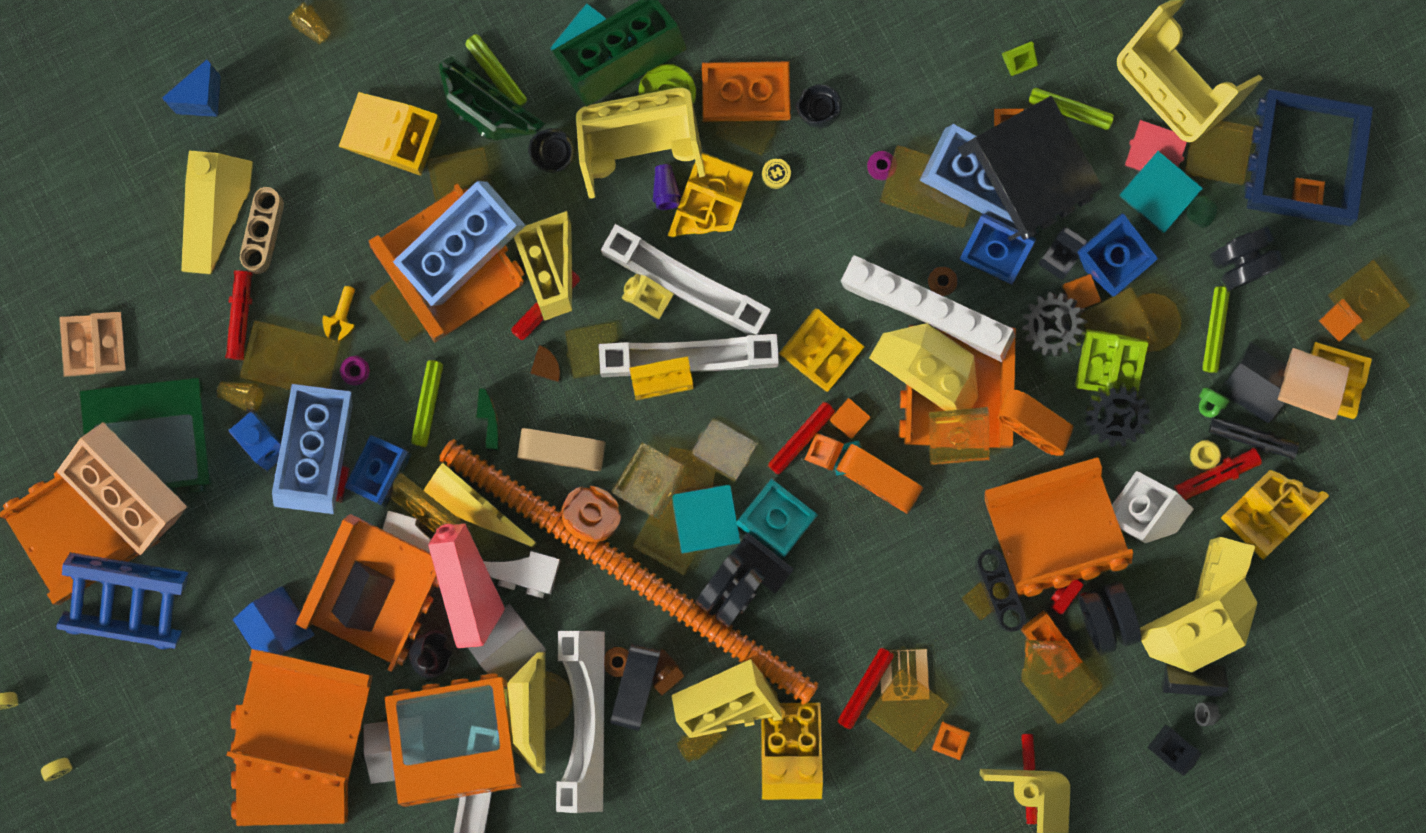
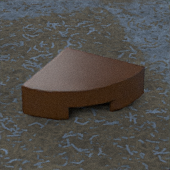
M539 345L530 374L559 383L560 369L555 356L548 349Z

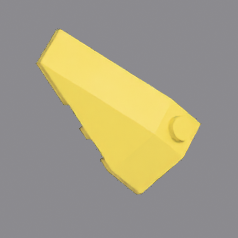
M189 151L185 184L182 272L212 275L233 224L235 225L242 204L250 192L253 169L252 161L220 153Z
M443 463L422 492L428 497L424 502L437 513L442 509L447 514L534 548L537 544Z

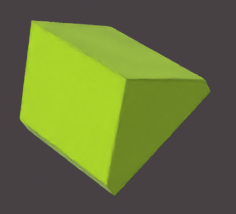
M1032 41L1001 53L1011 76L1038 66Z

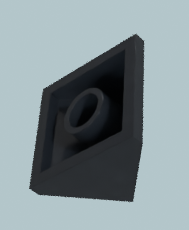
M1250 342L1218 392L1266 423H1269L1285 404V402L1277 399L1285 376L1283 375L1287 365Z
M355 560L331 612L347 628L372 632L395 580Z

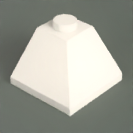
M1138 471L1134 473L1112 504L1120 529L1144 543L1177 533L1193 511V508L1177 492Z

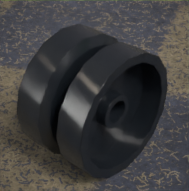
M1269 227L1241 235L1210 254L1215 267L1218 269H1223L1233 264L1236 266L1224 273L1221 278L1227 292L1249 284L1286 265L1280 250H1272L1262 255L1260 251L1268 248L1275 241Z
M734 551L729 554L695 601L698 606L707 612L712 610L720 599L723 600V605L716 613V619L727 627L731 625L739 612L741 614L744 612L758 593L756 589L766 577V574L755 566L749 568L741 579L737 577L745 565V559Z
M1120 581L1103 586V599L1094 589L1078 594L1085 627L1099 655L1116 651L1117 638L1125 647L1141 642V633L1136 614L1129 596Z

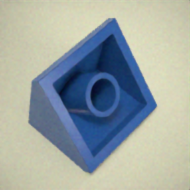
M205 60L163 96L162 99L176 114L218 117L221 76L210 62Z
M982 213L960 260L1012 285L1036 239L1030 237L1023 241L1021 236L1009 241L1008 237L1018 232V230Z
M1122 213L1077 251L1085 272L1091 274L1092 278L1113 297L1158 259Z
M370 435L345 488L386 508L412 455L404 449Z
M283 586L253 601L233 618V621L252 649L283 656L315 636L310 627L304 629L296 625L300 611Z

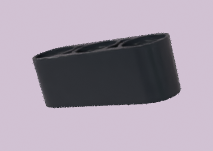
M984 550L976 557L975 568L996 623L1005 632L1018 631L1025 625L1026 616L1005 560L997 550ZM989 554L995 557L997 560L995 570L987 571L984 569L982 559L985 555ZM998 582L1005 584L1008 593L1004 599H998L993 594V586ZM1008 610H1012L1018 615V623L1014 627H1008L1004 623L1003 617Z
M635 643L631 644L610 724L636 731L640 730L661 650Z

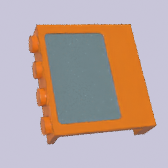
M486 674L480 676L479 681L469 682V679H457L451 681L450 686L440 687V684H428L422 686V691L411 692V689H399L393 691V696L385 697L399 805L407 807L522 787L520 775L515 772L504 687H507V681L503 677H498V674Z

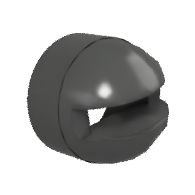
M1212 702L1198 703L1195 708L1197 723L1200 726L1216 724L1221 718V714L1218 711L1220 708Z

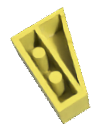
M565 211L526 225L514 236L544 321L572 311L571 222L568 212Z
M1223 537L1211 539L1195 600L1242 576L1246 578L1255 546Z
M751 659L672 695L676 722L689 738L727 731L726 726L745 723V727L755 725L754 720L772 717L773 721L782 719L776 691Z

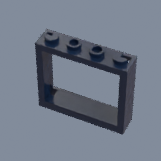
M1269 89L1263 98H1259L1258 107L1256 108V115H1260L1259 126L1255 125L1252 134V143H1256L1255 154L1251 153L1248 161V171H1252L1251 181L1246 182L1244 189V199H1248L1246 209L1345 226L1354 224L1358 219L1373 107ZM1275 105L1354 118L1341 208L1262 195Z

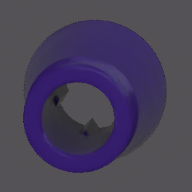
M668 164L658 165L655 167L652 201L656 203V208L659 210L677 208L681 194L672 166Z

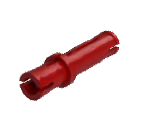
M234 271L233 291L228 303H231L226 359L244 360L248 310L253 300L250 298L253 272Z
M1255 448L1232 459L1227 457L1223 459L1222 464L1175 485L1174 490L1184 500H1187L1229 479L1233 481L1238 479L1240 474L1262 465L1261 458ZM1242 463V465H1240V466H1238V467H1236V468H1233V469H1231L1230 471H1228V472H1226V473L1221 474V472H1224V471H1226V470H1228V469H1230V468H1232V467H1234V466H1236V465ZM1213 476L1215 477V478H1213V479H1211V480H1209V481H1207V482H1205V483H1203V484H1201V485H1198V486H1196V487H1193L1194 485L1199 484V483H1201V482H1203V481H1205V480H1207V479H1209V478H1211V477H1213Z

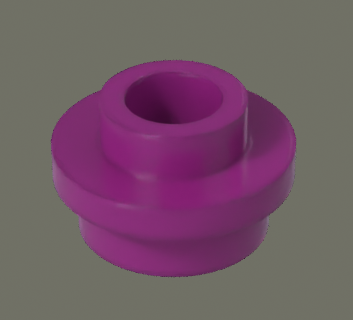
M885 151L875 152L870 156L867 163L869 174L874 179L880 181L891 178L897 166L895 158ZM878 161H885L888 167L880 170L876 164Z
M359 356L348 357L340 367L342 379L347 384L353 386L363 384L370 374L368 363ZM353 366L360 367L361 371L358 376H351L350 370Z

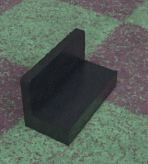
M749 533L744 536L743 540L734 550V552L745 559V565L743 566L745 571L755 566L766 574L761 583L774 594H776L794 571L791 566Z
M1168 663L1165 664L1162 680L1163 693L1222 697L1223 692H1228L1229 684L1225 666L1205 665L1193 672H1189Z

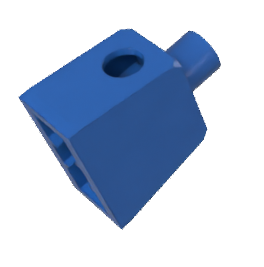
M252 410L234 425L229 432L259 466L268 471L278 462L281 441L257 413ZM271 451H273L268 457L265 458V456H266L268 453H270Z

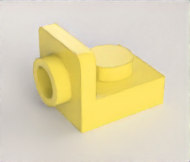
M635 274L634 277H631L626 282L622 299L634 304L654 318L660 319L674 294L647 276Z

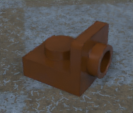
M661 649L653 678V685L663 695L684 677V673L664 649Z

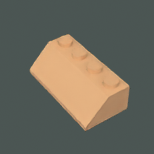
M101 423L82 436L57 470L140 556L175 524L187 508L179 497L104 423Z

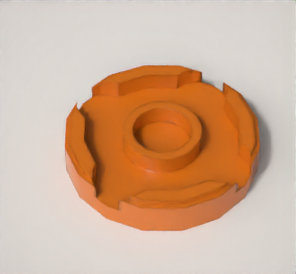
M596 486L574 489L568 494L562 506V520L566 529L573 536L586 542L596 543L608 539L614 534L621 520V514L619 515V505L616 499L608 491Z

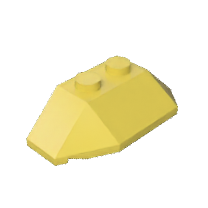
M928 323L883 333L869 359L961 422H965L978 399L974 355Z
M1242 576L1140 627L1141 642L1150 657L1193 672L1246 646L1257 601L1245 578Z
M537 652L507 682V689H504L512 748L537 773H545V652Z

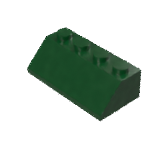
M639 0L553 49L552 52L574 91L587 107L687 50L678 25L658 0Z

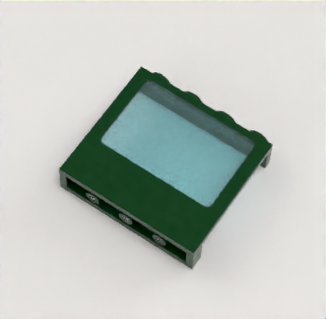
M192 378L80 391L84 435L101 423H104L175 495L176 490L188 489V493L206 492L207 486H213V480L209 477L201 393H204L202 380Z

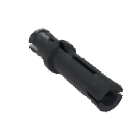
M1217 416L1212 418L1208 433L1259 448L1262 453L1268 454V452L1288 457L1291 460L1295 459L1299 448V442L1276 436L1273 431L1268 430V432H1264ZM1227 428H1230V429H1233V430H1236V431H1239V432H1242V433H1245V434H1249L1251 437L1249 438V437H1246V436H1243V435H1240V434H1237V433L1230 432V431L1227 430ZM1257 438L1280 444V447L1258 441Z

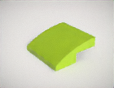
M1086 329L1087 333L1084 337L1075 386L1078 389L1098 391V388L1101 387L1106 392L1109 390V383H1113L1115 389H1119L1121 383H1125L1127 391L1134 386L1138 392L1148 342L1119 334Z

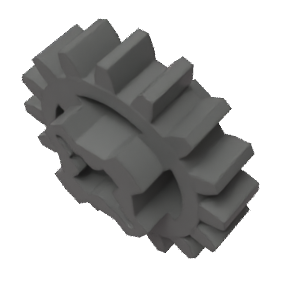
M1048 293V300L1045 297L1038 296V305L1029 304V308L1032 310L1031 315L1024 314L1023 316L1029 320V324L1022 326V330L1030 331L1025 340L1028 342L1035 341L1032 349L1036 351L1042 349V355L1050 356L1053 353L1054 356L1061 357L1062 350L1065 353H1072L1071 345L1080 346L1081 342L1077 339L1078 336L1086 335L1087 333L1081 329V325L1088 323L1086 319L1080 318L1084 309L1080 307L1074 308L1077 300L1070 298L1067 301V295L1062 293L1059 294L1058 298L1055 293ZM1060 305L1059 308L1056 307L1052 312L1046 310L1051 306ZM1048 318L1056 320L1055 324L1061 331L1054 330V325ZM1056 338L1063 339V341L1060 343L1049 344L1050 342H1054Z

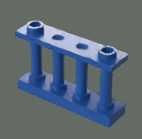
M69 553L62 566V575L73 579L70 612H63L56 629L65 630L67 633L74 635L83 633L154 645L158 649L176 648L182 631L171 629L174 595L182 594L187 584L188 572ZM85 580L99 581L103 584L100 617L82 614ZM115 585L129 586L133 589L129 622L112 619ZM145 590L159 591L162 594L159 627L141 624Z

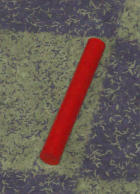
M1021 734L1023 770L1035 771L1033 734ZM1025 806L1026 824H1037L1038 807Z

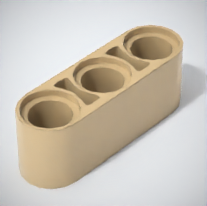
M270 187L260 188L253 197L240 252L241 264L249 272H253V274L264 273L270 266L284 208L282 197ZM267 196H274V206L270 209L262 208L263 199ZM261 224H267L269 227L267 235L256 237V228ZM255 252L261 253V262L256 266H250L248 263L250 255Z
M522 428L517 458L584 470L601 471L606 442Z

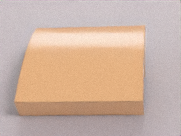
M121 312L93 313L88 316L59 318L64 377L125 371Z
M1292 348L1277 400L1334 420L1338 415L1349 368Z

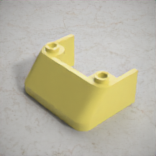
M1170 0L1155 10L1121 51L1117 58V67L1121 74L1179 138L1186 142H1193L1205 135L1234 111L1263 78L1257 75L1237 87L1230 82H1223L1212 90L1175 49L1182 40L1183 32L1181 26L1173 18V15L1186 0Z
M673 88L582 107L576 113L579 164L589 199L595 198L594 179L609 176L615 170V160L672 149L673 156L677 160L691 161L695 159L699 177L705 176L702 148L690 91L685 88Z
M980 769V775L984 781L1014 782V796L1016 800L1023 806L1038 807L1037 833H1069L1070 783L1063 774L1053 771Z

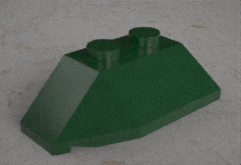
M449 57L439 64L448 107L455 111L454 114L458 119L470 122L477 127L478 132L483 137L496 141L532 135L544 128L545 123L455 58Z

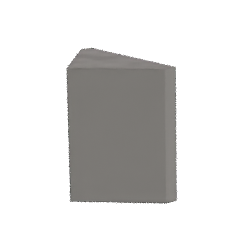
M510 604L505 607L503 614L485 644L479 647H468L488 674H498V677H503L507 682L537 652H545L547 650Z
M423 716L399 719L404 764L413 765L429 762ZM388 721L364 724V757L371 784L395 780Z

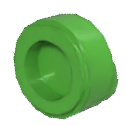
M1203 387L1198 396L1202 398L1199 403L1200 413L1209 418L1217 416L1221 409H1226L1229 403L1227 397L1207 387ZM1208 402L1215 405L1212 410L1206 408Z

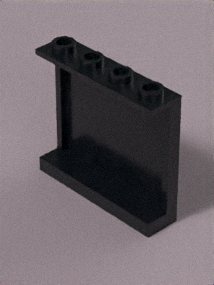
M1052 95L957 147L963 158L973 152L976 154L1014 222L1018 232L1009 236V241L1021 236L1023 241L1039 232L1036 228L1040 225L1044 229L1058 221L1056 218L1057 214L1061 218L1077 210L1074 204L1077 203L1079 207H1082L1095 199L1093 193L1103 188Z

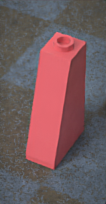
M444 524L436 530L428 546L457 648L483 646L503 614L505 607L466 524Z

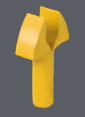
M344 286L335 315L330 318L323 315V328L329 339L332 327L338 324L339 321L342 327L338 337L339 342L347 338L355 328V325L350 324L347 320L355 289L351 286Z

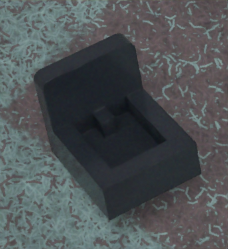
M1064 227L1039 262V265L1063 281L1079 257L1077 251L1088 242L1076 232Z
M1164 725L1147 747L1169 768L1182 776H1185L1196 765L1197 760L1202 755L1197 748L1190 745L1167 725Z

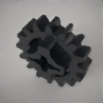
M1109 383V390L1106 392L1101 387L1098 388L1100 396L1097 398L1091 395L1089 398L1093 406L1085 407L1086 414L1089 415L1085 417L1086 424L1091 426L1089 428L1090 434L1092 436L1098 434V441L1100 443L1109 439L1110 447H1113L1116 441H1120L1122 447H1124L1128 438L1135 443L1137 441L1135 436L1137 432L1145 434L1142 424L1150 423L1149 416L1145 415L1150 412L1148 404H1144L1146 402L1145 396L1143 394L1137 396L1138 392L1134 386L1127 391L1125 383H1121L1119 389H1115L1113 383ZM1104 406V412L1099 415L1100 418H1098V413L1101 407ZM1137 411L1136 419L1131 424V418L1136 415L1135 412ZM1117 412L1119 415H1122V416H1121V417H1117L1116 415H1113V414Z

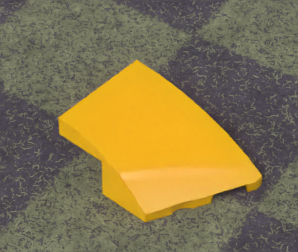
M702 152L705 176L699 177L695 162L668 236L675 237L686 234L732 231L754 171Z
M1269 470L1221 519L1246 544L1255 546L1254 552L1264 560L1329 495L1324 491L1318 493L1304 487L1302 482L1295 479H1287L1284 475Z

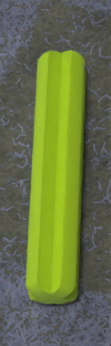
M478 34L471 36L465 43L468 50L500 92L522 107L527 101L526 96Z
M1033 88L1030 94V104L1035 105L1052 95L1062 115L1108 130L1112 125L1114 115L1039 88Z
M1222 286L1215 287L1203 362V371L1208 373H1217L1220 364L1230 292H1227L1226 288Z
M428 360L426 364L411 443L415 446L426 447L428 444L443 364L439 361Z

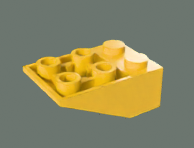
M359 92L339 147L421 176L441 120L437 114L412 105Z
M779 703L782 715L781 720L773 721L772 717L761 719L762 800L822 799L821 703H805V705L801 703Z

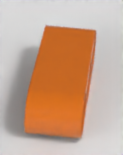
M1010 389L1007 391L997 417L1002 424L1044 452L1055 456L1064 455L1074 428L1065 419L1019 390Z
M854 444L849 446L836 468L838 472L845 473L843 475L907 514H909L924 489L915 481Z

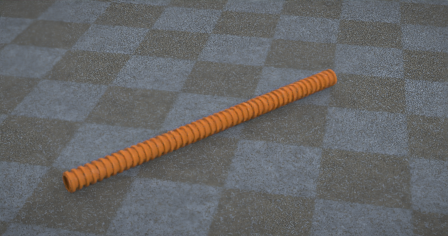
M453 439L447 443L440 454L439 461H446L448 467L453 466L457 473L460 471L463 473V477H470V482L474 483L476 481L479 488L485 487V492L494 493V498L500 497V502H507L509 508L512 509L514 507L518 514L521 512L524 514V518H531V523L535 524L537 522L540 524V529L546 528V533L555 534V539L561 538L564 545L566 543L570 544V549H577L579 555L583 553L586 555L585 559H592L594 565H601V570L607 569L610 576L612 574L616 575V580L622 579L625 586L631 585V590H638L639 595L643 596L644 594L647 596L646 600L648 601L653 600L656 607L658 605L662 606V611L668 610L671 617L677 616V621L681 622L683 620L686 622V627L692 626V631H699L701 637L706 636L709 638L708 641L710 643L712 641L717 643V648L723 647V652L727 653L729 651L732 653V658L738 657L740 663L751 659L763 676L770 679L771 684L775 682L778 684V689L784 688L787 695L791 693L794 695L793 699L797 700L799 698L802 700V705L809 702L818 688L816 681L812 683L809 681L810 677L807 676L805 678L802 676L803 673L801 671L798 673L794 671V666L788 667L785 660L783 662L779 661V656L773 657L770 650L764 651V646L760 645L758 647L755 640L751 642L748 640L749 636L746 634L742 636L740 634L741 631L738 629L737 631L733 630V625L727 627L716 619V614L712 616L709 614L710 610L706 612L700 606L694 604V599L688 600L685 593L681 595L678 593L679 589L675 588L674 590L671 588L670 583H667V585L663 583V578L657 579L654 572L652 574L648 573V568L642 569L639 562L633 563V558L629 557L627 559L624 557V552L618 553V548H611L609 542H586L573 536L563 523L562 511H556L557 507L548 506V501H541L539 495L535 497L533 491H526L524 485L520 487L517 480L511 481V476L502 475V470L496 471L494 465H487V460L481 461L478 454L474 456L472 450H465V446L463 444L458 445L457 440Z

